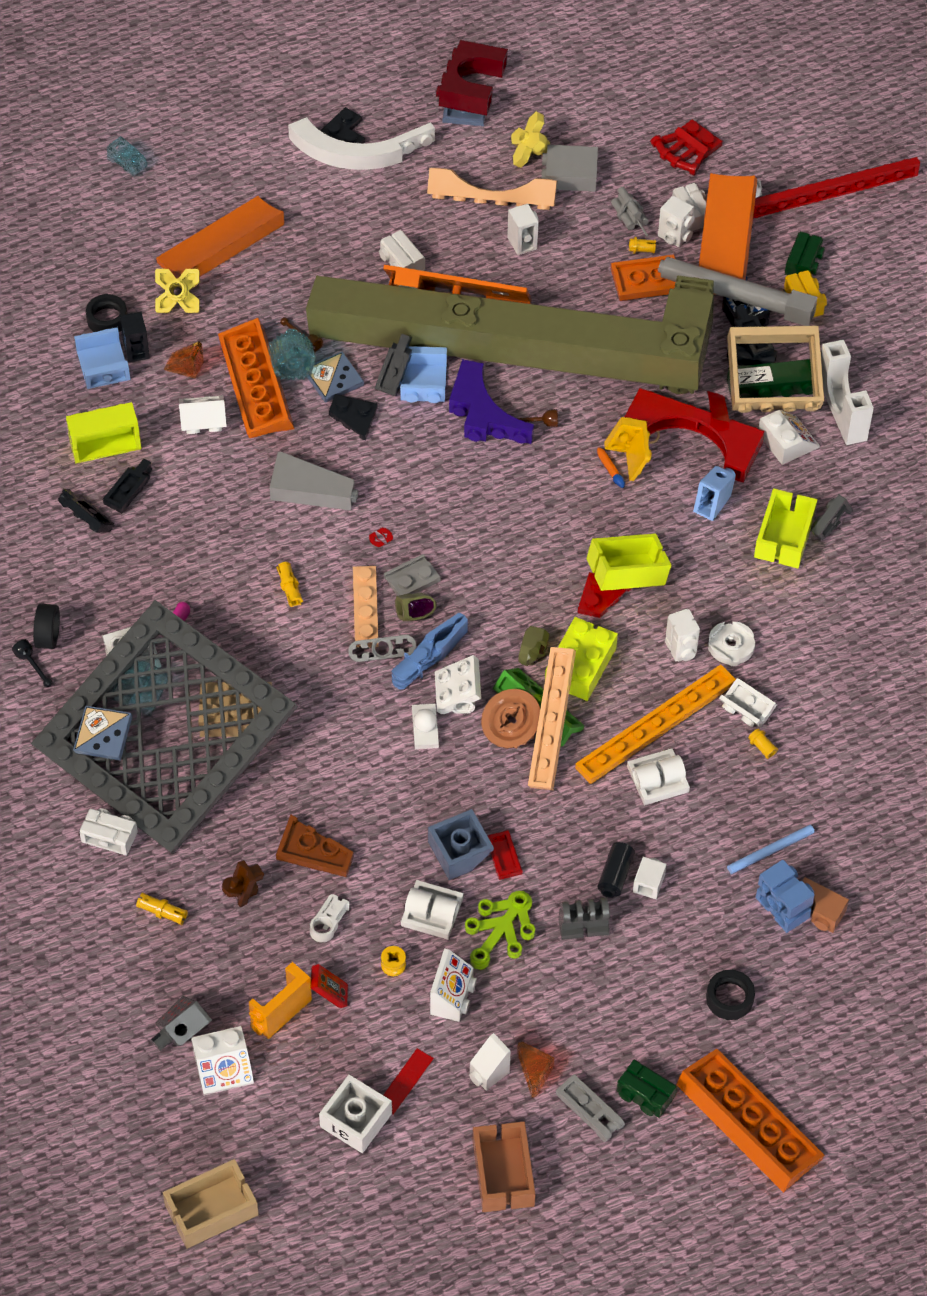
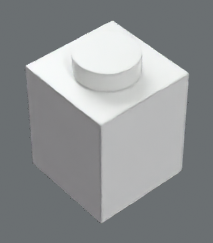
M643 857L634 880L633 892L657 899L665 877L666 864L655 858Z

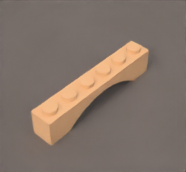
M431 167L429 168L427 194H432V198L445 199L446 195L453 196L455 201H466V198H474L475 203H487V200H495L496 205L508 206V202H515L516 206L534 204L537 205V209L550 210V206H555L557 180L535 178L528 184L515 189L492 191L468 183L453 169Z

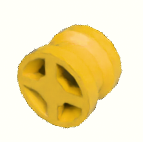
M389 946L383 950L381 954V967L385 974L388 976H398L404 972L406 968V955L402 948Z

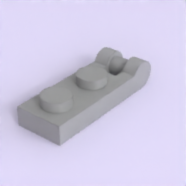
M575 1074L556 1089V1095L590 1126L604 1142H607L612 1137V1133L615 1130L619 1131L625 1126L622 1118ZM604 1117L609 1121L605 1126L600 1122Z

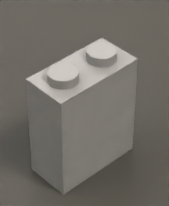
M547 145V153H543L542 166H546V169H542L541 178L557 180L556 190L596 192L598 147Z

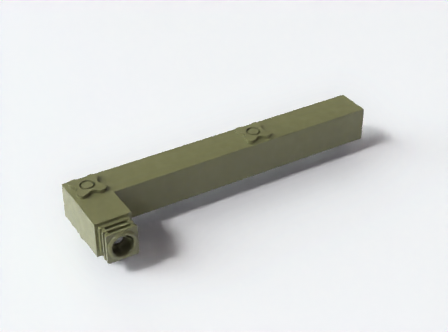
M316 275L306 306L309 335L314 334L320 338L389 348L392 347L393 342L398 344L401 334L412 337L409 346L446 347L447 356L659 385L661 390L666 386L669 391L675 394H685L688 392L694 394V390L699 388L713 325L714 281L697 277L677 276L674 289L669 290L663 320L660 322Z

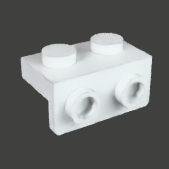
M738 678L725 696L721 695L719 697L721 702L724 703L722 708L732 715L735 712L742 715L741 720L750 727L757 725L761 728L777 706L775 702Z

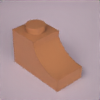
M805 877L803 882L808 883L812 887L815 895L811 907L813 912L811 922L822 931L828 930L833 933L847 910L849 899Z

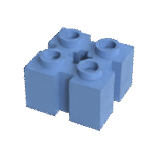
M781 860L760 874L758 882L760 888L757 889L756 899L768 912L772 913L775 921L788 933L810 918L815 895L808 883L797 879L798 873L796 869L788 865L784 860Z

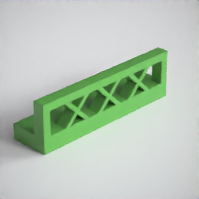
M520 668L504 670L492 689L497 693L508 689L524 690L537 700L541 709L544 689ZM567 710L560 747L565 745L572 733L581 732L585 727Z

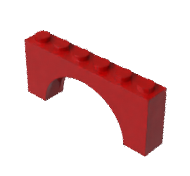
M639 388L625 415V418L630 417L646 421L647 431H649L650 435L664 429L680 428L695 431L706 436L721 450L725 460L724 469H732L736 474L735 480L744 483L764 439L765 431L757 427L740 423L734 419H729L730 422L713 419L711 412Z

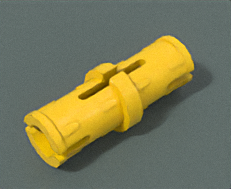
M282 562L276 567L281 579V589L285 592L290 607L301 605L303 599L298 589V579L293 574L291 564L289 562Z
M144 892L140 894L142 899L138 898L137 908H142L154 913L157 918L161 919L164 917L179 925L184 923L182 919H186L188 915L187 910L169 904L168 900H159Z

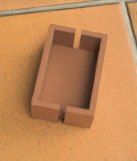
M525 1121L501 1124V1140H496V1125L473 1127L472 1141L482 1212L506 1210V1205H510L511 1209L534 1207L535 1188Z

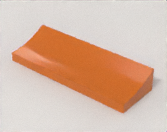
M710 173L699 259L700 267L746 280L757 189V178L755 175L728 176Z
M256 196L156 257V261L163 269H169L176 279L181 276L185 269H198L201 277L283 226L284 211L272 207L259 196Z
M259 318L219 333L218 337L248 437L254 438L269 433L295 429L268 338Z
M718 1049L713 1050L682 1071L676 1085L783 1193L824 1158L825 1155Z

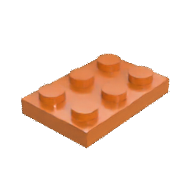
M674 254L611 263L610 269L619 301L668 295L669 290L674 289L675 282L661 278L658 268L661 260H665L666 257L675 259Z

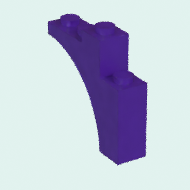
M462 359L449 399V413H454L460 417L467 416L464 424V437L469 438L471 441L480 440L486 442L487 436L491 435L496 439L505 438L521 444H531L534 436V424L521 421L507 414L495 404L483 382L484 363Z

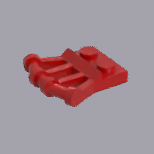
M693 119L681 128L678 127L674 133L662 137L656 135L650 141L651 145L658 150L662 160L669 161L674 169L679 168L688 171L693 176L696 175L703 160L719 149L723 142ZM674 141H678L677 143H675L674 145H672L670 148H666V147L664 146V144H668V143H671V142H674ZM683 147L688 148V150L684 152L682 155H674ZM695 154L698 155L695 162H693L692 164L686 162Z

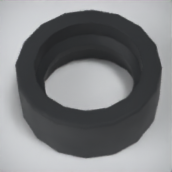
M103 294L94 297L87 304L85 311L88 327L93 332L116 327L118 332H121L120 316L128 314L126 303L120 297L113 294ZM106 308L115 309L120 313L118 317L109 321H100L94 317L96 312Z
M40 603L37 606L33 628V641L36 648L54 649L56 647L60 627L58 605Z
M734 969L723 970L716 973L709 981L706 993L707 1005L711 1012L719 1018L738 1020L746 1016L751 1010L755 997V988L751 979L743 972ZM723 984L738 985L745 992V1000L737 1006L725 1005L716 998V990Z

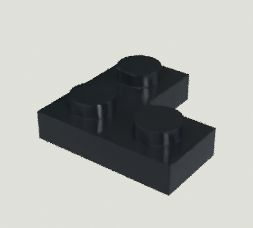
M346 107L320 130L324 134L341 141L365 143V137L352 131L362 121V116Z

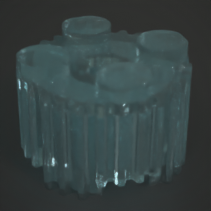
M288 329L285 334L280 333L281 336L277 335V339H273V342L269 343L270 361L274 373L281 380L286 378L288 380L291 378L293 380L295 378L305 380L304 377L308 378V375L312 374L311 371L314 368L313 365H315L316 358L310 339L307 336L305 337L304 333L301 335V332H298L296 329Z

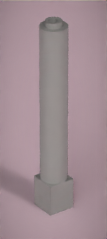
M670 257L661 260L658 272L661 273V278L676 282L677 276L713 280L714 294L783 314L784 320L800 325L809 326L816 312L818 298L816 296L792 290L790 294Z

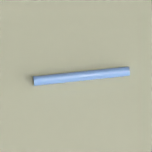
M810 824L728 865L727 869L731 874H734L815 833L814 828Z

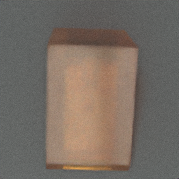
M198 341L173 352L164 370L196 379L204 363L202 343Z
M519 1042L517 1045V1055L531 1098L537 1097L554 1068V1057L524 1042Z

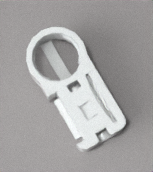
M334 894L329 895L317 915L311 920L310 935L312 939L317 942H327L333 938L339 921L346 910L349 911V901L345 899L340 901L338 896ZM324 924L323 929L327 930L330 927L331 930L327 933H319L314 930V927Z

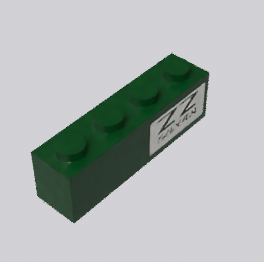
M810 359L738 366L740 398L789 397L794 394H813ZM728 367L727 384L731 397L730 370Z

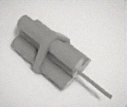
M620 187L618 189V198H614L611 201L617 212L618 219L623 221L628 230H633L635 225H639L646 237H648L643 226L647 225L649 220L643 212L642 205L632 194L627 192L625 187Z

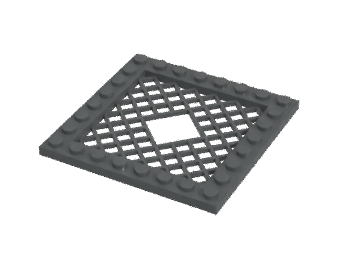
M154 600L31 744L121 815L131 817L140 830L173 854L298 706L173 612ZM159 634L163 636V638H156V637H157ZM165 642L166 653L154 654L153 644ZM170 642L180 650L170 652ZM149 646L150 655L141 656V654ZM183 655V666L171 667V657ZM187 655L198 663L188 665ZM166 658L167 668L155 670L154 659ZM150 660L151 671L138 672V662ZM134 664V673L125 674ZM200 668L201 679L189 680L188 670ZM205 668L213 673L215 677L205 678ZM184 671V681L172 683V672ZM167 673L168 684L156 685L155 675ZM151 676V686L139 688V677ZM134 678L135 689L123 690L122 680ZM218 681L219 692L206 693V683ZM222 681L232 687L233 690L223 691ZM118 682L119 691L110 692V690ZM201 684L202 694L190 696L189 685ZM185 686V697L173 698V688ZM168 689L169 699L157 701L156 690ZM152 691V702L140 703V693ZM135 694L136 704L124 706L123 695ZM235 694L236 705L224 707L223 696ZM240 694L252 703L240 704ZM119 696V707L107 708V698ZM219 697L220 707L207 709V698ZM202 699L203 710L191 712L190 701ZM103 700V709L122 712L136 709L137 720H132L130 726L137 725L138 736L127 737L126 742L138 741L139 751L127 753L125 743L121 757L123 760V770L111 771L110 761L114 759L94 758L90 755L88 758L84 754H77L73 751L85 706L97 707ZM186 702L188 744L143 751L141 708ZM253 707L254 718L242 720L241 709ZM237 710V721L225 722L224 712ZM220 712L221 723L208 725V714ZM203 715L204 726L192 727L191 717ZM249 724L242 732V725ZM238 726V737L226 738L225 727ZM221 728L222 739L209 741V730ZM204 731L205 742L193 743L192 732ZM70 737L72 739V745L67 741ZM232 742H234V743L230 746V748L227 750V744H226V743H232ZM222 744L223 755L211 757L210 746ZM206 746V757L194 759L193 748ZM189 749L190 760L177 762V751ZM172 751L173 762L161 764L160 753ZM156 754V765L144 766L143 756ZM139 756L140 767L127 769V758ZM106 761V771L96 763ZM218 761L211 769V762ZM207 762V773L195 775L194 764ZM190 765L191 776L178 778V766ZM173 767L174 778L162 780L161 769ZM157 770V781L145 782L144 772ZM140 772L141 783L128 785V774ZM123 775L124 785L113 776ZM202 779L196 787L195 780ZM191 781L192 792L179 794V782ZM174 783L175 794L163 796L162 785ZM158 786V797L146 798L145 787ZM141 788V798L131 790ZM180 798H186L180 805ZM175 799L176 810L164 812L163 801ZM159 802V812L148 803Z

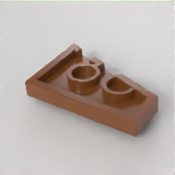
M290 814L276 853V860L347 877L354 857L353 851L330 837L326 838L317 833L316 829L310 825L302 824L292 814Z

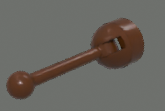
M283 317L280 320L281 325L289 327L304 339V347L313 354L322 347L323 340L317 335L311 334L306 336L289 323L288 318Z
M547 410L542 417L517 419L524 422L543 421L547 427H558V410Z

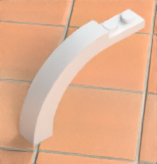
M307 117L288 125L289 139L302 152L322 163L345 169L368 170L392 166L402 162L403 154H410L413 150L422 146H429L435 141V127L431 122L389 140L364 144L350 143L332 138L318 130Z

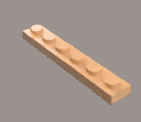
M550 648L528 781L530 788L554 789L576 655L574 649Z

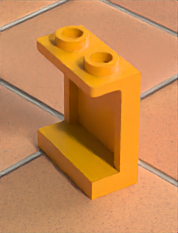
M293 962L285 968L287 986L265 1006H261L253 998L249 1001L250 1026L258 1035L263 1034L269 1039L312 1000L311 979Z

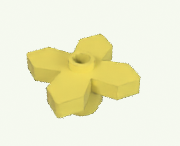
M536 111L529 117L525 130L518 128L512 133V144L518 146L513 155V165L522 168L528 162L531 153L537 156H543V153H547V145H550V141L547 140L545 135L540 133L544 125L543 114Z
M169 269L155 270V282L165 289V292L155 299V311L157 313H170L177 303L180 304L186 313L200 312V300L189 292L200 283V271L198 269H185L178 279L175 278ZM181 288L182 292L179 295H175L174 290Z

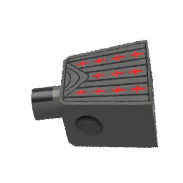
M182 996L156 1021L155 1024L160 1029V1032L151 1039V1042L159 1051L164 1049L170 1042L181 1046L210 1023L212 1019L197 1001Z

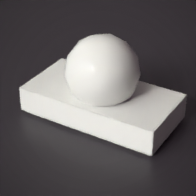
M436 704L412 705L415 749L439 748Z

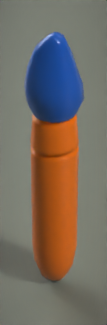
M598 447V457L613 478V482L619 487L624 488L625 480L623 476L619 474L606 451Z

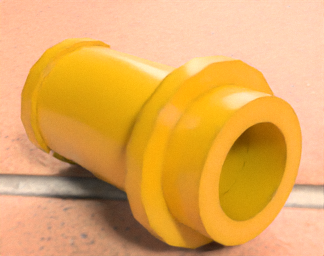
M637 237L629 239V251H633V254L636 252L655 253L656 240L637 239Z
M758 728L749 735L750 744L755 745L765 758L769 759L777 753L778 748L765 736L766 732Z

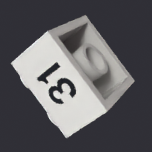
M348 1075L319 1113L320 1127L363 1154L392 1115V1101L351 1075Z

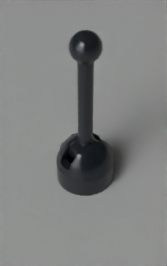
M27 639L18 641L12 647V652L19 659H27L43 680V685L47 688L51 687L52 680L44 675L31 657L33 648Z

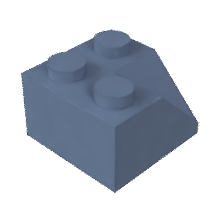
M472 809L428 827V843L448 880L471 872L494 850L492 843Z

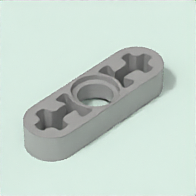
M409 635L358 640L349 645L348 655L356 662L403 657L405 652L402 648L395 649L397 654H392L393 645L390 640L395 639V644L403 643V639L410 642L412 647H409L408 652H406L409 655L416 649V641ZM380 641L386 642L389 646V650L385 655H379L375 650L376 644ZM372 642L371 651L374 655L373 657H369V652L362 653L361 658H357V655L352 653V650L356 649L357 644H360L361 648H369L367 643Z

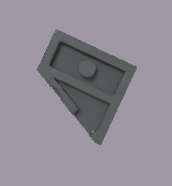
M840 494L829 501L826 512L813 523L811 531L822 541L841 523L839 519L844 512L850 514L853 511L847 499Z

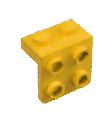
M621 417L604 441L606 450L626 452L629 481H634L641 474L646 463L650 462L652 455L648 443L650 433L647 431L646 421Z

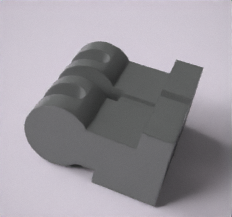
M607 897L600 898L598 902H594L593 899H587V906L585 908L582 907L581 900H575V903L569 905L568 901L561 902L558 916L561 940L584 938L583 928H586L587 937L609 935L610 913Z

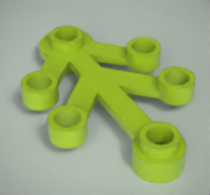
M515 891L509 895L507 900L497 902L483 899L478 904L480 915L489 916L492 912L507 910V912L501 917L480 921L471 917L465 921V931L470 935L477 934L479 931L494 929L482 947L471 952L470 964L473 968L482 970L488 967L490 952L504 933L508 945V956L513 959L521 956L522 945L517 942L512 922L518 915L521 924V937L525 940L534 938L535 926L530 923L528 911L532 907V898L528 893ZM522 899L524 902L517 903L516 900ZM489 906L490 908L488 910H484L481 907ZM475 924L476 927L469 928L468 925ZM530 929L532 932L530 934L524 933V930ZM517 948L519 951L512 952L510 949ZM482 954L484 958L478 959L476 955Z

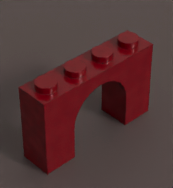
M460 40L457 48L454 47L452 60H448L447 73L443 72L442 85H438L436 90V97H439V106L487 116L492 104L493 87L468 82L461 77L479 73L502 78L507 65L508 49Z

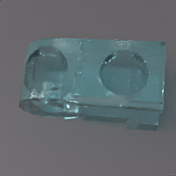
M121 136L107 146V159L112 163L116 162L132 176L138 174L148 165L145 157Z

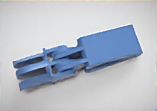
M457 613L425 635L424 640L411 655L406 652L404 653V660L392 669V683L397 689H405L417 677L422 679L423 670L442 661L468 632V619L465 615Z

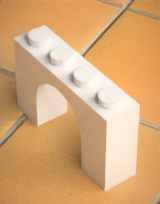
M839 340L822 344L823 391L846 445L867 441L874 407L866 390L850 393L848 371L851 355L845 341Z

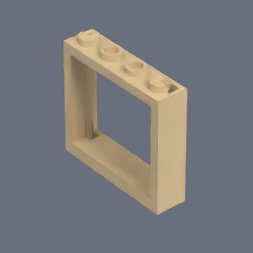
M819 326L730 327L727 341L732 410L747 413L752 410L772 412L783 409L785 412H792L796 409H805L811 412L821 409L824 402ZM809 343L813 397L740 398L736 344Z

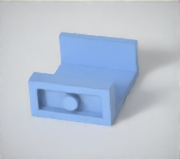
M117 327L74 336L76 351L87 389L130 380L129 366L123 355Z
M409 346L412 349V356L401 383V400L411 403L416 401H428L430 403L445 402L447 348Z

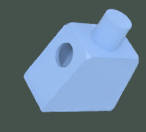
M715 466L700 481L693 512L711 521L716 518L732 494L736 477L732 469H723Z

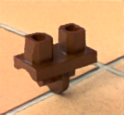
M245 860L237 863L233 877H228L223 881L222 891L228 897H237L238 905L241 908L247 905L249 897L257 895L259 889L256 882L263 879L264 872L258 864L248 866Z

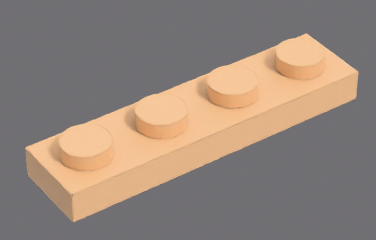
M376 566L353 567L355 641L378 638ZM372 642L367 643L368 647H371Z

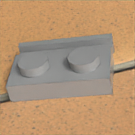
M424 554L384 573L385 580H387L397 596L418 593L441 582V577L431 563L425 559Z

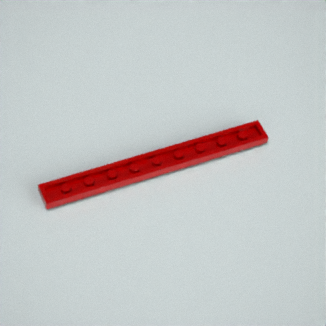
M918 157L904 159L755 198L753 219L918 176L920 161Z

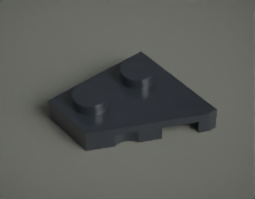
M335 394L329 408V416L336 421H340L345 428L353 430L359 435L360 439L366 441L378 409V404Z

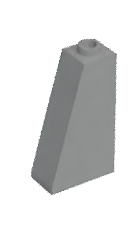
M277 453L270 483V500L351 510L352 503H357L358 489H355L354 479L286 453Z

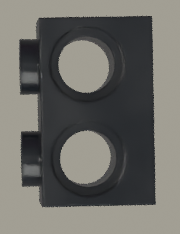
M142 312L120 316L123 345L128 363L150 359L147 331Z

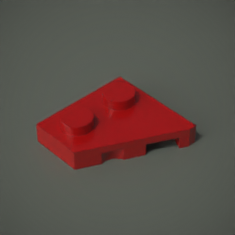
M589 572L577 613L601 618L607 612V609L615 605L619 598L626 591L631 590V588L601 591L594 577L595 573Z

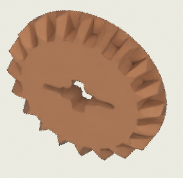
M504 690L492 697L486 704L481 718L483 732L487 739L498 747L517 749L520 745H526L527 741L534 739V735L537 732L540 706L537 700L524 690ZM510 715L512 717L516 716L517 722L515 724L509 723L507 718Z

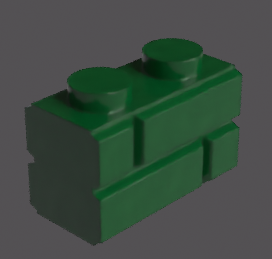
M801 231L798 232L786 262L785 275L798 274L807 270L810 271L811 275H816L819 267L817 260H822L825 252V247H822V237L810 236V234Z
M634 1059L619 1078L616 1091L619 1092V1096L624 1101L629 1103L633 1101L638 1104L646 1115H655L660 1118L675 1098L678 1086Z

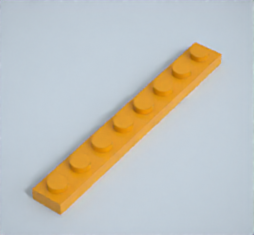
M720 664L578 761L575 769L590 784L594 783L729 690L736 679Z

